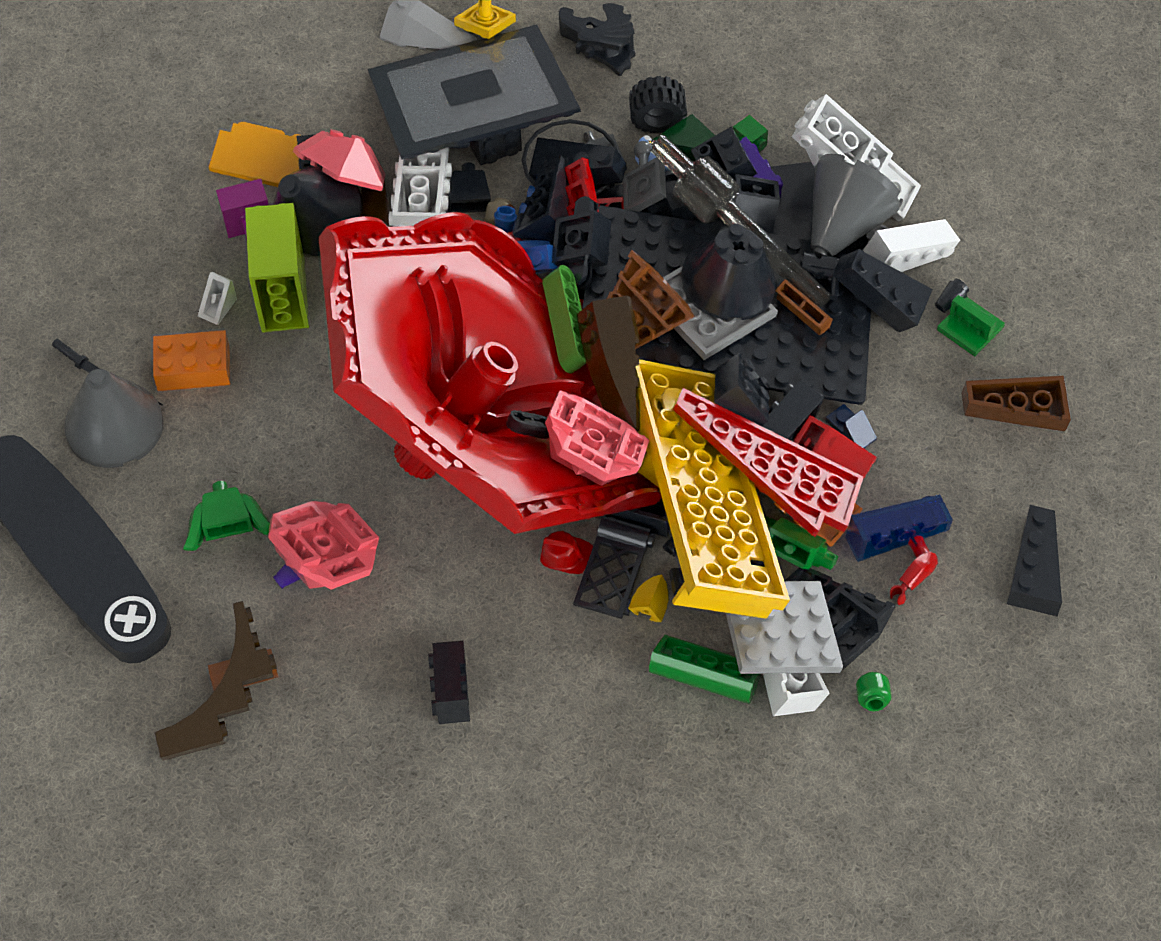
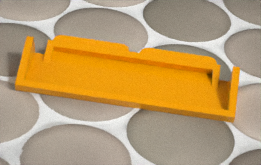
M247 122L233 123L231 132L219 131L209 164V171L249 181L261 179L263 184L278 187L280 180L284 176L299 170V157L293 152L294 147L297 146L296 136L299 134L288 136L282 130Z

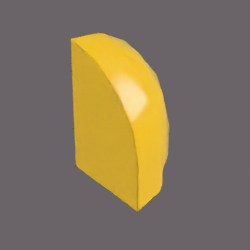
M663 575L653 576L638 587L628 607L635 615L641 612L650 615L649 620L662 622L668 605V588Z

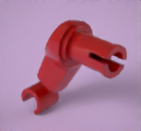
M922 536L914 537L917 544L912 539L908 542L916 559L900 577L899 581L902 584L895 585L890 589L891 599L897 594L900 595L897 598L898 605L905 603V591L907 589L911 591L932 574L938 565L937 555L929 551Z

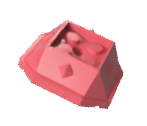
M561 390L555 397L545 421L549 432L551 458L573 470L576 475L580 474L600 486L617 478L637 473L649 443L648 438L640 435L627 422L584 398L568 395L567 392Z
M310 501L273 514L268 534L269 540L274 544L276 552L283 558L286 566L291 567L309 589L327 587L332 590L369 576L373 569L379 536L349 504L338 503L334 505L318 501Z

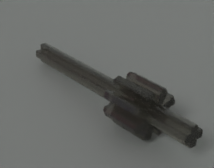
M661 135L658 140L653 142L650 151L679 178L674 185L673 195L703 224L713 222L719 217L729 227L733 224H740L745 229L752 231L763 241V247L770 265L776 273L784 280L789 281L819 308L829 301L831 294L734 202L739 194L740 186L709 156L701 157L693 163L665 135Z

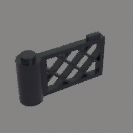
M603 515L573 605L620 619L623 618V615L629 616L631 611L628 609L631 602L629 598L647 548L653 547L656 534L652 533V527ZM600 545L610 547L614 554L601 560L598 554ZM627 553L638 555L636 562L625 566L621 559V556ZM617 559L622 569L609 574L604 564ZM601 566L606 577L593 582L590 573ZM625 573L629 582L618 589L613 579ZM609 581L614 591L602 597L597 586ZM591 589L595 591L599 598L591 603L581 600L583 593ZM618 596L621 601L619 611L608 608L605 601Z

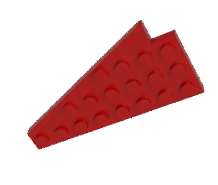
M682 388L673 411L756 484L760 492L767 494L814 537L820 531L822 522L842 532L846 530L864 478L863 476Z

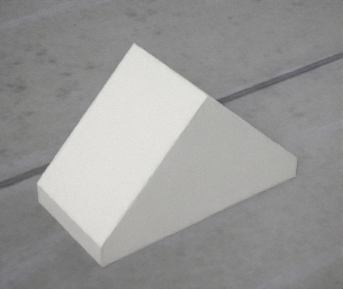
M210 272L198 317L219 325L237 300L232 280Z

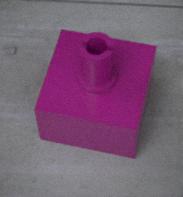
M261 179L216 190L228 238L245 234L247 240L245 208L269 206Z

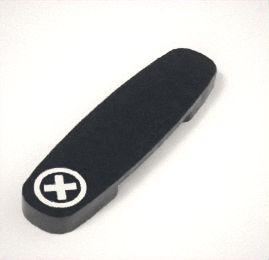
M7 435L0 437V522L8 530L14 541L54 592L77 616L79 623L117 659L129 664L141 663L157 654L168 644L171 637V625L157 595L124 546L81 493L36 448L19 436Z

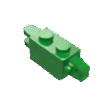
M769 516L764 517L777 556L802 569H810L812 566L819 568V566L831 570L836 565L839 556L827 549L828 547L825 545L826 539L818 535L814 537L804 528L782 517L778 521L769 518Z

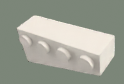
M944 219L878 230L863 251L903 272L950 256L960 239Z
M763 673L773 716L815 711L830 694L820 673Z

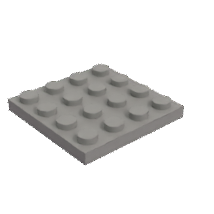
M682 267L663 277L689 305L695 316L674 329L704 360L773 319L778 312L770 304L765 311L750 319L741 320V318L728 317L727 320L715 318L696 308L686 297L682 289Z
M784 581L790 601L783 610L773 609L767 619L726 613L740 674L840 673L843 668L821 581Z

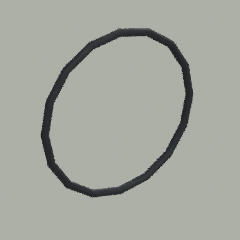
M573 119L551 122L535 131L525 144L521 159L525 177L532 185L535 181L529 175L526 164L530 144L538 134L553 126L569 123L588 126L602 133L616 149L617 145L605 130L590 122ZM605 184L595 190L596 195L606 190L610 184Z

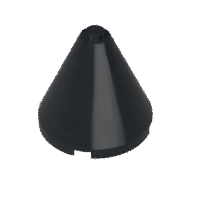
M317 164V167L312 165L306 166L284 176L279 182L273 205L281 203L294 204L303 253L311 254L312 256H321L319 236L326 227L346 219L360 217V213L363 214V201L358 186L337 181L322 172L323 167Z

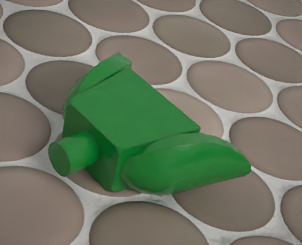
M217 481L212 485L213 492L205 493L202 496V502L195 506L190 515L188 534L183 550H197L201 546L204 537L206 541L251 532L253 531L252 525L259 533L268 535L270 522L252 496L240 493L236 487L228 488L227 483L224 481Z

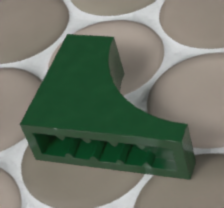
M691 114L652 140L667 142L683 159L697 162L691 149L714 137L715 134Z

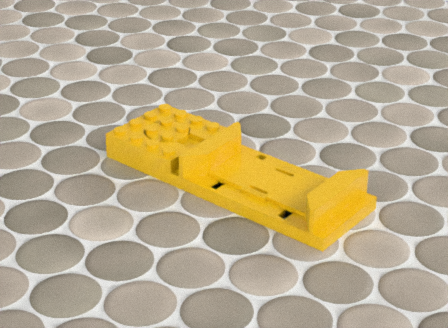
M639 359V365L636 366V377L639 378L636 399L639 400L640 430L638 433L648 438L649 443L646 449L647 453L638 472L660 489L685 582L673 598L672 603L673 605L767 619L773 609L783 610L790 599L755 485L673 411L682 388L715 403V374ZM750 559L763 561L765 567L751 565Z

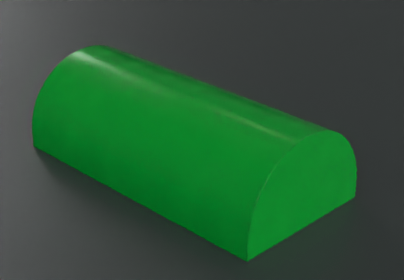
M664 634L652 651L649 664V673L746 704L751 703L761 674H740L735 656Z

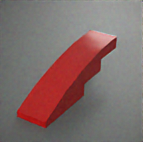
M580 158L566 166L565 172L569 185L565 188L570 205L566 208L570 216L574 215L575 202L579 198L587 196L596 203L598 201L588 159Z

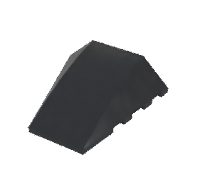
M799 567L784 580L821 581L843 664L842 670L880 637L895 609V604L892 602H882L876 599V596L868 592L865 594L861 593L845 582L842 584L835 582L832 577L812 568L802 569Z

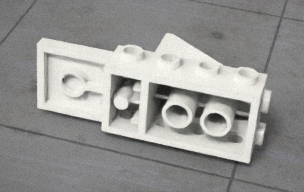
M827 94L816 101L811 100L804 108V116L796 122V130L792 138L806 149L814 168L821 156L831 153L845 155L843 161L855 165L857 160H860L872 166L889 178L899 189L898 199L902 198L903 203L898 212L892 217L898 222L904 219L921 185L891 160L893 152Z
M449 147L440 149L435 153L418 155L413 159L401 160L399 155V162H395V176L397 178L393 179V192H395V195H391V209L393 211L389 212V226H413L432 216L446 213L448 210L447 193H450V179H447V177L452 175V164L448 163Z

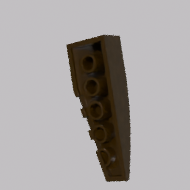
M626 295L592 301L576 314L591 379L603 409L627 422L638 432L640 430L639 400L636 399V392L639 388L636 366L639 365V356L635 354V345L639 344V334L631 298Z

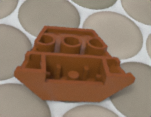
M631 250L628 255L629 260L624 270L620 271L618 275L619 280L613 292L609 293L607 299L626 295L631 298L639 334V344L635 345V349L695 316L689 305L668 282L637 253Z

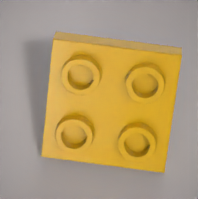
M478 0V3L454 17L455 26L487 39L492 38L516 22L515 13L492 5L491 0Z

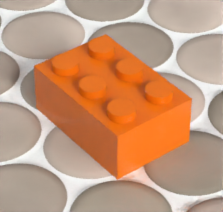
M226 330L153 336V377L157 390L167 391L230 385V349Z

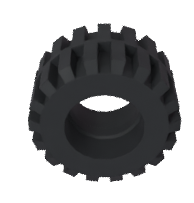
M667 76L648 77L646 80H640L629 92L631 122L635 124L637 129H641L643 132L663 133L687 117L685 89L676 79L671 80Z

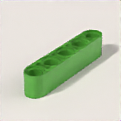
M560 265L543 278V287L559 363L567 373L572 374L587 364L576 316L582 309L574 274L567 266Z

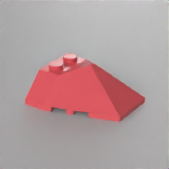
M331 129L330 133L321 131L294 147L293 152L300 159L311 161L310 165L317 167V164L323 167L322 172L337 181L382 191L386 174L372 148L365 142L364 138L352 135L351 138L343 136L344 133Z

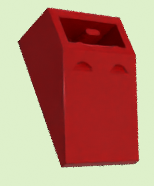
M809 415L793 441L864 478L877 459L875 455Z

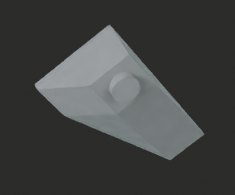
M394 0L388 8L379 37L381 40L399 47H406L407 45L424 50L426 48L442 50L477 40L475 36L455 26L452 21L419 0Z

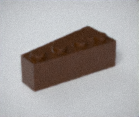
M1064 375L966 381L961 393L965 416L1058 431H1066L1071 421Z

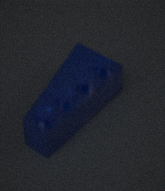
M940 494L926 496L922 499L851 515L845 538L857 562L906 546L911 539L916 542L915 536H922L925 539L948 531L953 519Z

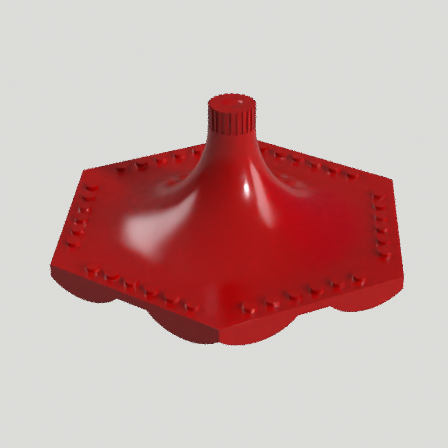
M460 212L435 215L413 226L387 227L382 220L375 217H355L334 223L325 228L319 236L333 390L334 393L397 441L393 450L395 453L394 457L405 472L422 480L430 479L436 473L514 534L655 505L662 498L659 487L638 471L635 474L617 478L601 486L580 474L576 475L573 470L551 458L549 438L541 439L518 434L506 426L509 414L513 410L547 417L560 390L567 392L568 395L584 398L603 409L587 364L572 374L567 373L561 367L546 302L543 280L536 275L530 257L512 236L492 224L473 220L469 215ZM580 299V304H581V309H582V307H583V300Z

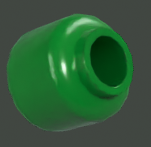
M868 672L862 675L856 682L858 703L863 708L876 712L882 710L890 703L892 698L890 683L885 675L879 672Z

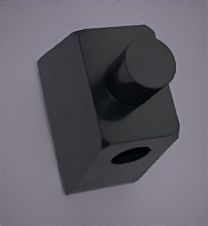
M466 162L462 164V171L452 172L450 193L447 194L448 213L486 212L487 204L491 202V195L485 171L475 170L473 163Z

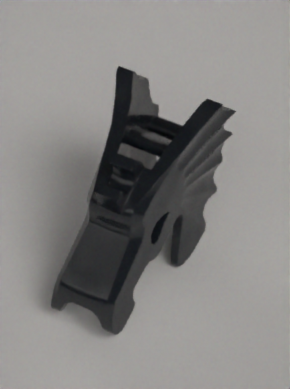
M614 3L603 4V10L607 17L606 21L593 17H576L573 15V9L567 7L560 8V35L577 43L575 47L576 54L584 53L586 58H593L605 64L618 76H622L625 70L631 69L630 60L636 56L633 36L635 30L633 23L630 22L631 14L623 13L624 6ZM592 25L594 28H587L586 26Z

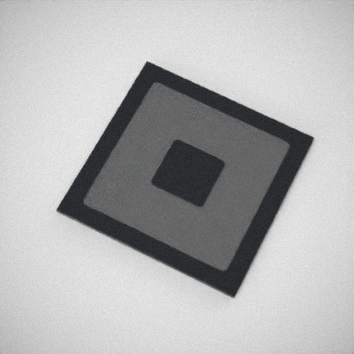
M538 25L495 35L490 39L484 38L368 69L401 160L413 159L425 153H435L440 149L451 146L458 147L466 142L480 141L485 137L496 134L502 135L507 131L525 129L533 124L547 123L552 119L569 117L574 113L581 112L580 106Z

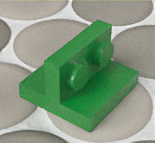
M957 295L952 300L950 314L938 325L937 331L975 357L1004 328L1005 323L970 298L966 297L964 299Z

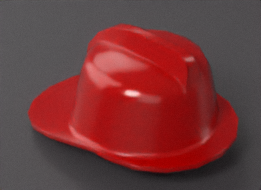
M556 531L544 538L540 562L545 567L569 574H582L586 568L593 546L583 539L573 537L570 533Z

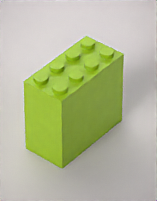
M281 203L278 205L245 208L249 280L262 333L309 328L305 259L294 204Z

